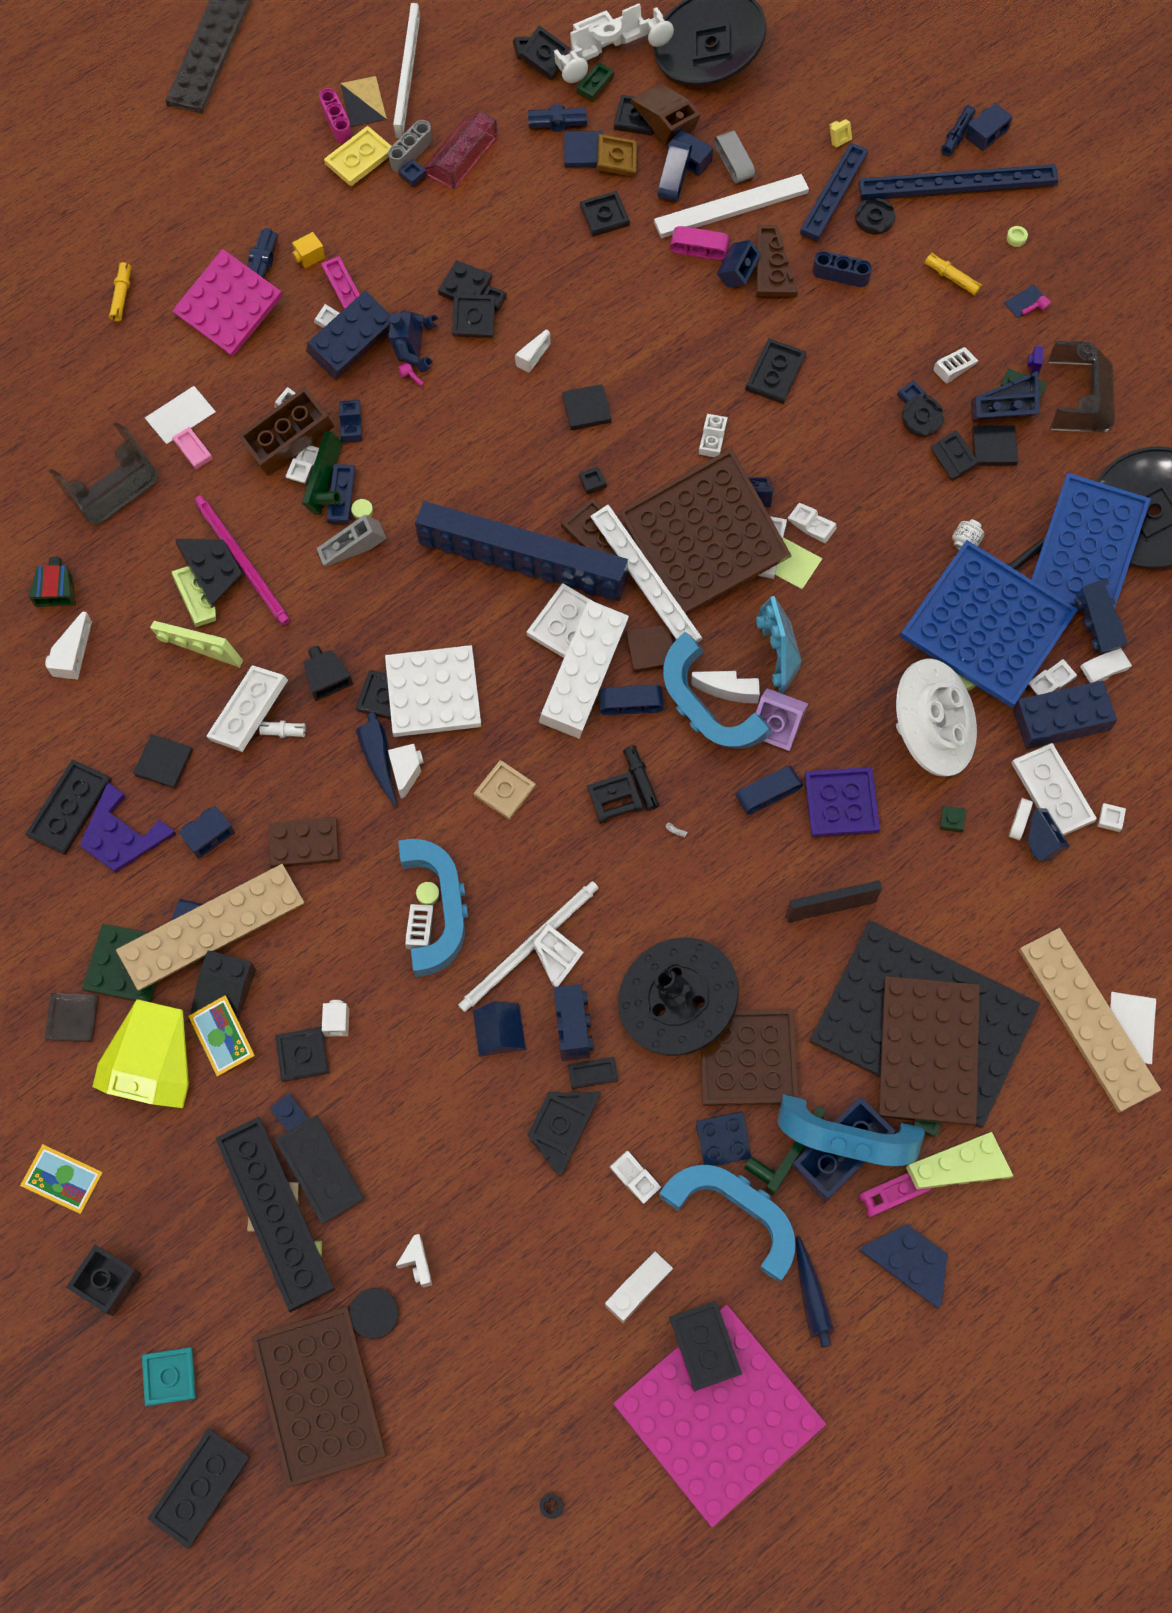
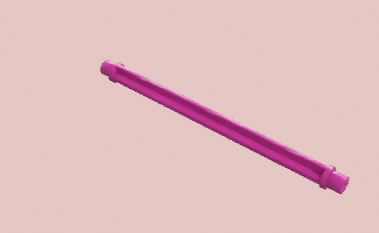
M203 496L196 497L194 501L197 504L198 510L212 526L220 540H224L234 560L265 601L275 619L279 620L282 626L287 625L290 622L287 612L272 594L209 502L205 501Z

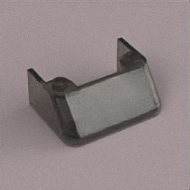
M1055 341L1048 362L1090 365L1091 395L1080 398L1078 409L1057 408L1050 430L1110 431L1115 422L1113 366L1111 361L1093 343Z
M118 423L113 424V426L124 440V443L115 452L120 466L92 487L87 489L82 482L77 480L67 483L58 472L53 469L48 471L66 497L93 524L104 522L153 486L158 479L157 471L129 430Z

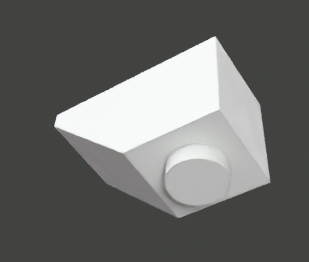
M414 744L388 750L400 798L406 797L421 773L420 764L424 763L421 751H416Z

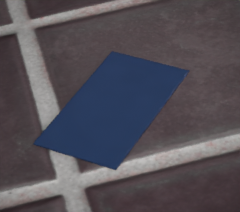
M1033 284L1004 303L1019 318L1022 316V310L1034 304L1044 295Z

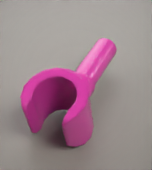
M1041 296L1034 304L1022 310L1021 313L1025 315L1037 307L1044 311L1051 302L1045 296Z
M404 363L398 367L402 378L409 375L421 387L424 385V382L415 375L409 363Z

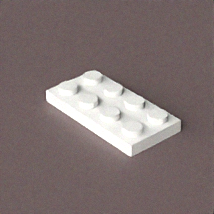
M252 665L206 737L212 742L243 752L288 679L282 674Z
M1053 743L1012 761V766L1036 807L1048 809L1063 835H1067L1096 821V816Z

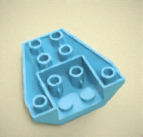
M772 596L760 607L756 623L758 629H762L763 636L772 635L770 636L772 649L776 648L778 655L775 674H772V681L774 687H778L779 693L784 694L800 670L802 660L791 622L776 597Z

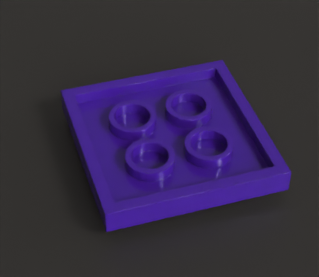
M872 767L805 771L804 778L811 837L879 833L880 826Z

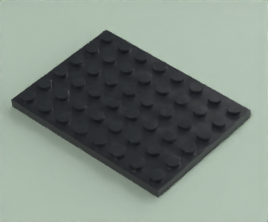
M869 920L809 1042L880 1077L885 976L979 984L977 1116L975 1126L982 1129L1040 1003Z

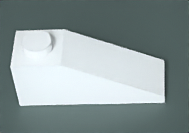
M82 611L51 648L50 656L46 657L45 665L52 677L78 680L92 620L87 612Z
M654 1252L605 1303V1307L624 1324L673 1268L659 1254Z

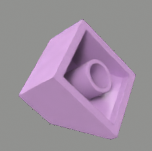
M767 688L761 696L756 714L760 715L774 731L764 742L790 751L808 703Z

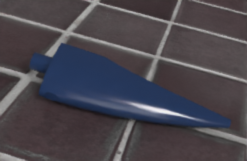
M376 713L367 714L369 722L356 729L358 740L376 780L393 805L397 806L389 764V744L383 724L377 719Z
M797 1236L796 1250L799 1279L810 1337L819 1336L821 1347L831 1346L829 1334L835 1332L830 1312L808 1252L801 1237Z

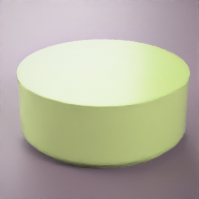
M1021 226L1010 228L1007 234V242L1014 247L1023 246L1028 237L1026 229Z
M359 499L352 504L351 511L356 520L365 514L372 517L373 508L368 500Z
M432 882L420 884L416 891L417 899L422 905H434L440 897L438 887Z

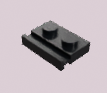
M957 430L939 440L935 445L932 444L930 446L952 481L979 466L975 456Z

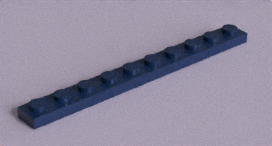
M1049 164L859 178L858 185L860 198L863 200L1054 186L1058 183L1056 165Z

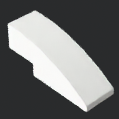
M736 671L692 672L691 685L707 694L741 703H758L759 678L737 679Z

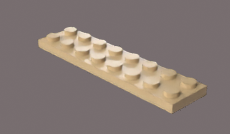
M281 864L116 949V952L139 992L205 957L208 950L215 952L304 905V901L285 867Z
M1058 928L1021 947L1018 950L1117 1112L1120 1113L1160 1092L1159 1085L1061 929Z

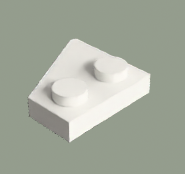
M545 924L532 942L554 987L560 985L583 954L582 950L549 924Z

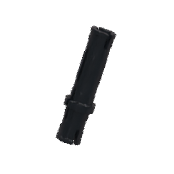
M632 745V749L628 746L623 749L629 764L628 770L630 774H633L646 810L651 811V807L654 810L660 804L645 771L646 765L641 761L636 745Z

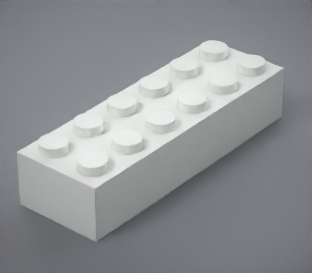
M588 600L542 710L539 723L580 739L627 623L628 615Z

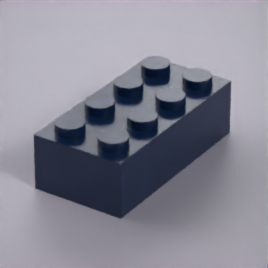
M365 290L308 341L306 352L336 380L389 332L391 323L389 318L391 315Z
M1103 680L1018 699L1013 708L1026 750L1111 731L1117 721Z

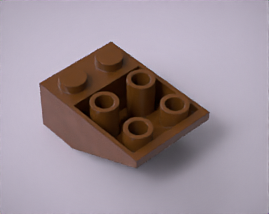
M662 84L645 91L630 101L665 145L670 143L680 130L686 133L694 130L701 115L689 99Z

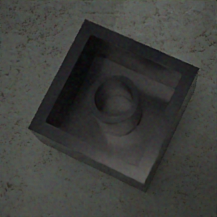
M95 1244L66 1288L104 1313L114 1316L142 1273Z

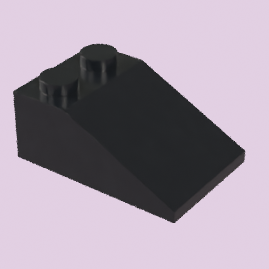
M208 950L199 973L190 1015L226 995L237 1020H239L256 973V968L252 962Z

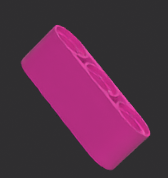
M331 88L323 89L319 93L322 112L335 140L340 144H344L352 138L349 119L336 92Z
M678 226L674 228L670 249L677 254L724 260L728 252L730 237L721 232Z

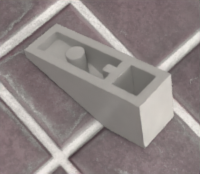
M365 514L319 546L317 551L323 566L327 567L369 551L387 538L380 522Z

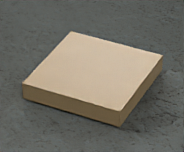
M500 760L474 792V797L508 820H511L536 788V783Z

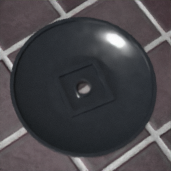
M683 0L665 16L664 21L672 23L674 33L670 41L660 47L654 46V55L661 71L667 77L680 84L706 86L725 81L744 70L760 52L767 31L764 12L756 0Z
M1155 446L1137 449L1122 455L1108 465L1096 482L1151 498L1129 565L1153 569L1171 567L1172 448ZM1151 507H1158L1161 513L1151 515L1149 509Z

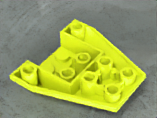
M137 999L100 1059L92 1087L107 1094L148 1104L183 1108L189 1086L183 1010Z

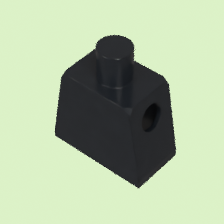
M314 646L308 650L311 659L306 660L304 666L315 702L353 685L349 672L332 650L323 653L319 646Z

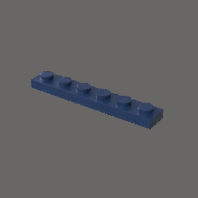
M853 143L849 144L800 230L801 235L819 241L866 159L868 149Z

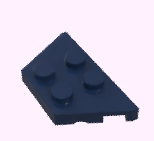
M907 1224L862 1246L859 1250L861 1253L936 1309L940 1308L947 1253Z

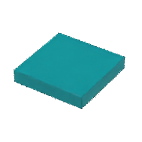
M192 1347L142 1355L146 1407L197 1399Z

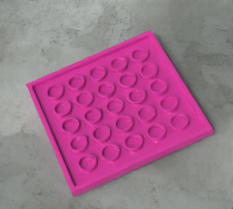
M728 1305L724 1306L720 1312L742 1375L694 1392L678 1346L613 1403L711 1528L826 1425Z

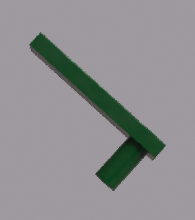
M332 431L324 432L302 500V504L313 514H320L323 505L339 504L341 501V495L338 491L327 492L333 475V467L337 463L343 444Z
M817 1106L813 1115L822 1119L826 1111ZM795 1141L776 1172L752 1156L744 1169L767 1183L768 1186L765 1191L774 1196L805 1145Z

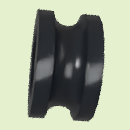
M555 1494L544 1496L540 1502L541 1513L550 1519L559 1517L563 1511L561 1498ZM550 1499H556L555 1504L558 1503L559 1506L558 1510H553V1514H548L549 1509H545V1503H550Z

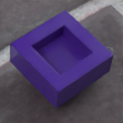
M1034 346L1032 354H1028L1027 366H1030V374L1038 371L1039 375L1043 364V346Z

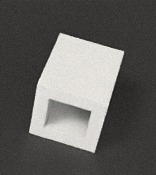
M331 1000L329 1003H323L322 1032L325 1037L348 1036L349 1007L347 1003H343L341 1000Z

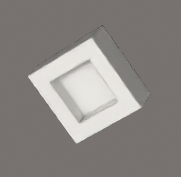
M1103 803L1097 827L1120 832L1123 827L1126 809Z

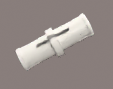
M282 720L280 722L262 721L260 723L262 725L259 728L260 735L280 736V738H285L286 736L304 738L306 735L305 723H286V721Z

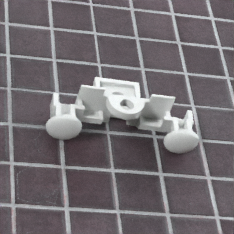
M640 3L622 10V16L613 19L606 10L573 24V31L570 32L572 51L564 56L558 50H554L555 63L562 71L563 80L567 83L579 82L588 71L586 60L602 53V47L612 43L615 46L626 44L645 35H648V41L652 46H663L673 36L674 28L672 23L664 21L663 15L657 7L653 9L654 18L643 20Z

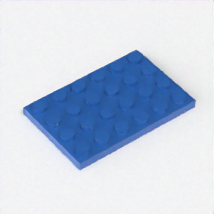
M1067 473L1031 580L1076 607V595L1083 586L1108 578L1110 584L1106 585V589L1110 598L1114 597L1115 603H1117L1151 498Z

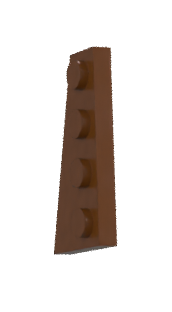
M757 225V249L761 253L757 261V296L797 297L798 291L793 282L794 278L792 271L790 272L789 261L783 249L784 245L778 225Z

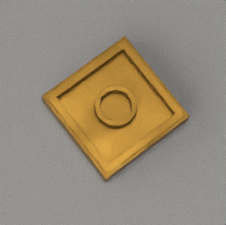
M599 134L597 140V170L635 177L637 141Z

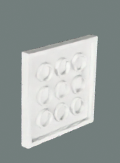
M472 645L385 655L393 737L481 727Z

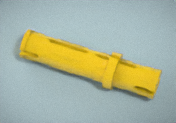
M932 252L927 257L926 265L936 270L941 277L945 276L973 296L981 289L982 284L951 265V262L942 260Z
M124 262L119 263L118 274L114 279L115 289L109 313L111 320L115 316L114 321L122 320L126 292L130 287L129 277L132 266L128 264L126 269V263Z

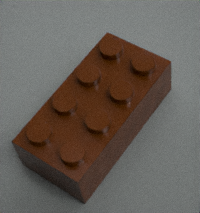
M303 387L237 436L268 476L323 436L324 432L334 428V425L308 389Z

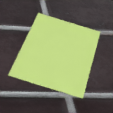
M783 537V541L792 557L777 565L775 575L803 589L823 558Z

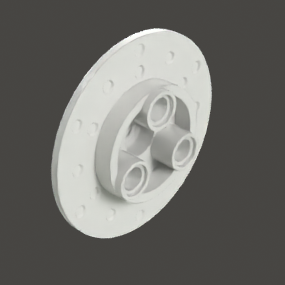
M923 659L913 663L904 672L898 686L896 699L897 731L902 735L913 758L925 770L937 776L955 775L968 765L976 746L977 724L972 700L962 680L945 663L935 659Z

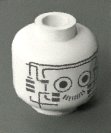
M973 519L960 522L952 535L954 546L960 550L966 540L979 546L984 538V531L981 529L982 525Z

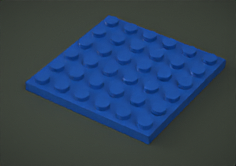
M966 540L899 637L933 659L945 663L963 678L1013 708L1078 609Z

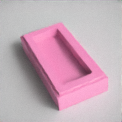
M190 427L172 437L174 443L195 470L213 459L210 452Z

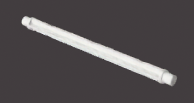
M591 881L587 886L582 887L545 924H549L556 930L589 898L593 897V893L599 889L598 886ZM545 924L491 972L485 980L478 984L468 995L464 996V1000L458 1004L463 1012H466L470 1007H474L491 988L498 984L535 949L532 942Z

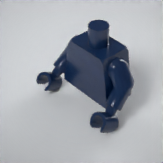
M401 311L400 313H393L389 318L391 323L388 337L398 360L406 361L412 365L416 364L420 372H426L431 369L428 365L432 363V359L429 357H425L422 360L419 359L423 330L421 324L423 323L424 327L428 330L436 327L437 325L432 323V321L438 319L436 315L424 318L422 314Z

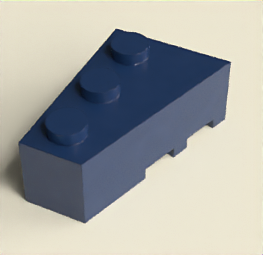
M1038 371L971 399L972 421L1032 417L1040 414Z
M1108 578L1083 586L1075 599L1078 611L1082 610L1084 619H1082L1083 626L1086 631H1090L1092 637L1090 639L1091 647L1094 652L1097 651L1099 656L1119 648H1124L1128 644L1121 619L1117 617L1113 607L1116 604L1114 597L1110 598L1106 589V585L1110 584Z
M581 984L553 987L561 1060L569 1061L590 1058L589 1051L594 1050L592 1036L588 1037L587 1028H591L590 1015L585 1014L584 1005H588L587 991H582Z

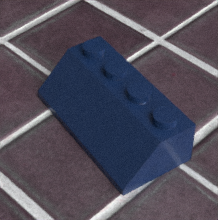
M861 1097L834 1122L880 1134L895 1133V1130ZM809 1147L793 1165L808 1187L826 1203L866 1162Z

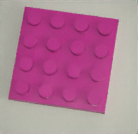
M222 249L172 311L191 327L234 357L284 294Z

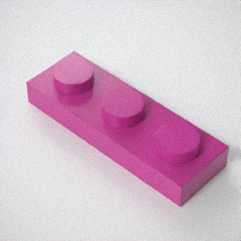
M340 256L321 263V266L343 309H345L360 294Z

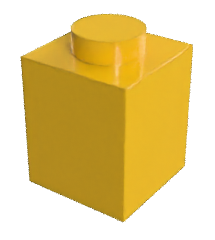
M314 232L292 242L294 248L292 252L293 257L305 269L326 258L323 245Z

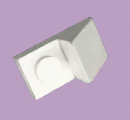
M416 1234L396 1266L400 1269L416 1264L417 1267L413 1268L416 1283L420 1282L424 1288L432 1286V1280L420 1234Z

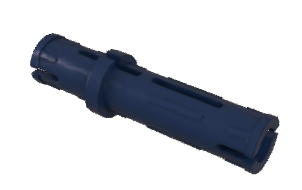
M970 105L965 106L955 126L948 132L947 140L941 148V152L944 155L951 156L955 147L962 141V135L976 112L974 107Z

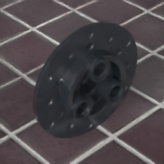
M675 938L663 941L643 952L627 970L621 983L618 997L621 1021L632 1039L648 1051L666 1056H679L696 1052L714 1042L730 1024L739 999L738 978L728 958L722 951L708 942L695 938ZM705 1002V1004L703 1005V1007L697 1009V1006H698L700 1003ZM666 1010L662 1016H658L661 1011Z

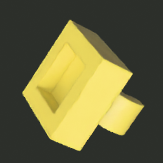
M845 119L841 122L835 121L829 124L831 142L834 147L837 148L852 140L850 121Z

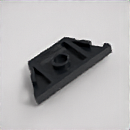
M176 539V545L211 608L215 607L217 600L222 595H226L230 591L231 586L242 578V572L224 540Z
M579 1091L568 1093L548 1092L528 1133L529 1139L560 1177H562L601 1095L599 1091L579 1093Z

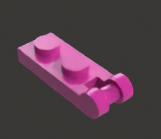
M906 1173L858 1196L868 1209L866 1211L868 1217L872 1218L929 1192L931 1188L916 1190L909 1173ZM879 1195L882 1204L876 1206L873 1197Z

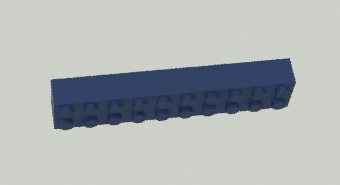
M423 501L415 521L419 544L426 548H437L447 554L454 553L468 560L475 559L481 561L485 565H496L506 571H517L527 577H538L548 583H563L572 589L576 588L590 595L597 594L607 600L620 601L628 581V559L451 508Z

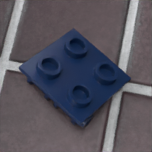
M743 1111L696 1121V1130L699 1135L704 1165L715 1166L751 1158Z

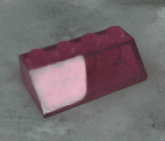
M481 111L465 116L423 167L426 169L427 175L455 189L498 136L496 119Z

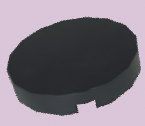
M873 198V200L869 201L868 199L864 200L858 205L856 210V223L866 233L873 235L885 233L893 227L896 217L894 208L884 199Z
M914 396L906 403L902 410L903 424L909 432L916 436H930L938 431L943 423L942 406L930 396Z
M377 1288L367 1289L358 1294L351 1303L349 1311L354 1330L364 1338L373 1340L391 1333L397 1325L399 1318L398 1305L393 1296L385 1290Z

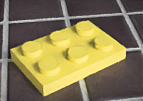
M366 126L324 159L325 165L348 185L353 186L389 158L388 150L392 146L369 126Z

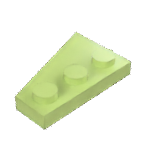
M189 567L172 571V577L195 627L216 621L215 607H210Z

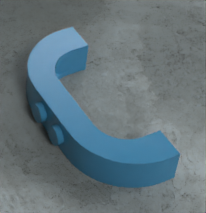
M684 632L672 644L664 662L663 674L665 685L670 696L678 704L676 709L682 716L685 717L687 715L690 718L691 722L689 724L697 733L701 732L709 740L723 747L745 749L763 742L774 731L760 715L754 713L738 726L724 727L691 690L687 679L688 670L704 650L690 634Z
M421 839L399 840L400 860L403 869L427 868L436 873L440 879L445 918L444 932L434 944L411 949L415 977L427 976L437 973L450 965L462 949L465 939L464 918H468L467 905H462L461 897L465 896L464 883H459L453 860L438 845Z
M788 1095L782 1096L777 1118L781 1130L790 1138L805 1146L885 1166H904L915 1162L919 1157L925 1135L924 1128L900 1123L898 1133L880 1134L826 1121L814 1116L807 1110L806 1100Z
M697 1165L678 1172L666 1183L659 1193V1198L677 1211L682 1208L686 1200L693 1193L707 1189L720 1193L761 1222L769 1231L771 1250L759 1269L780 1284L793 1261L795 1237L790 1221L784 1212L770 1201V1195L761 1189L756 1191L750 1187L751 1183L741 1175L736 1177L723 1168L711 1165Z

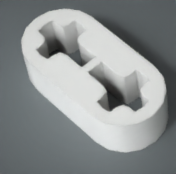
M1021 798L1009 837L1017 840L1021 839L1033 801Z

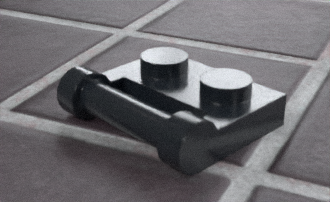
M630 772L587 785L600 824L607 822L606 819L634 810L636 812L643 810ZM628 797L632 799L630 803L605 811L602 807L603 805Z

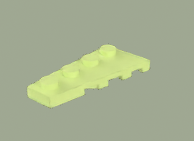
M153 621L150 627L156 634V638L164 643L170 642L239 668L243 662V659L225 638Z
M992 1132L906 1167L916 1190L944 1187L953 1184H968L969 1182H986L994 1179H1010L1013 1177Z

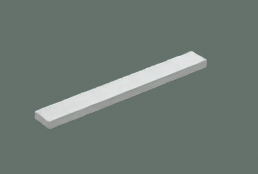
M411 3L393 124L395 138H400L404 134L420 23L418 3Z
M802 174L655 218L654 224L660 238H665L673 235L675 227L697 228L808 194L809 188Z
M606 505L591 515V519L616 555L628 559V572L677 640L684 632H687L697 643L703 640L610 506Z

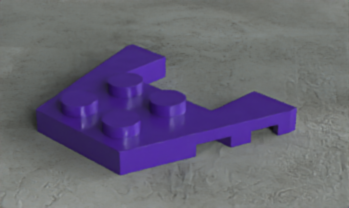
M108 783L80 846L113 872L117 873L141 858L140 855L150 849H155L159 846V843L167 838L171 839L176 833L160 820L155 823L144 837L124 824L111 813L123 801L125 795Z

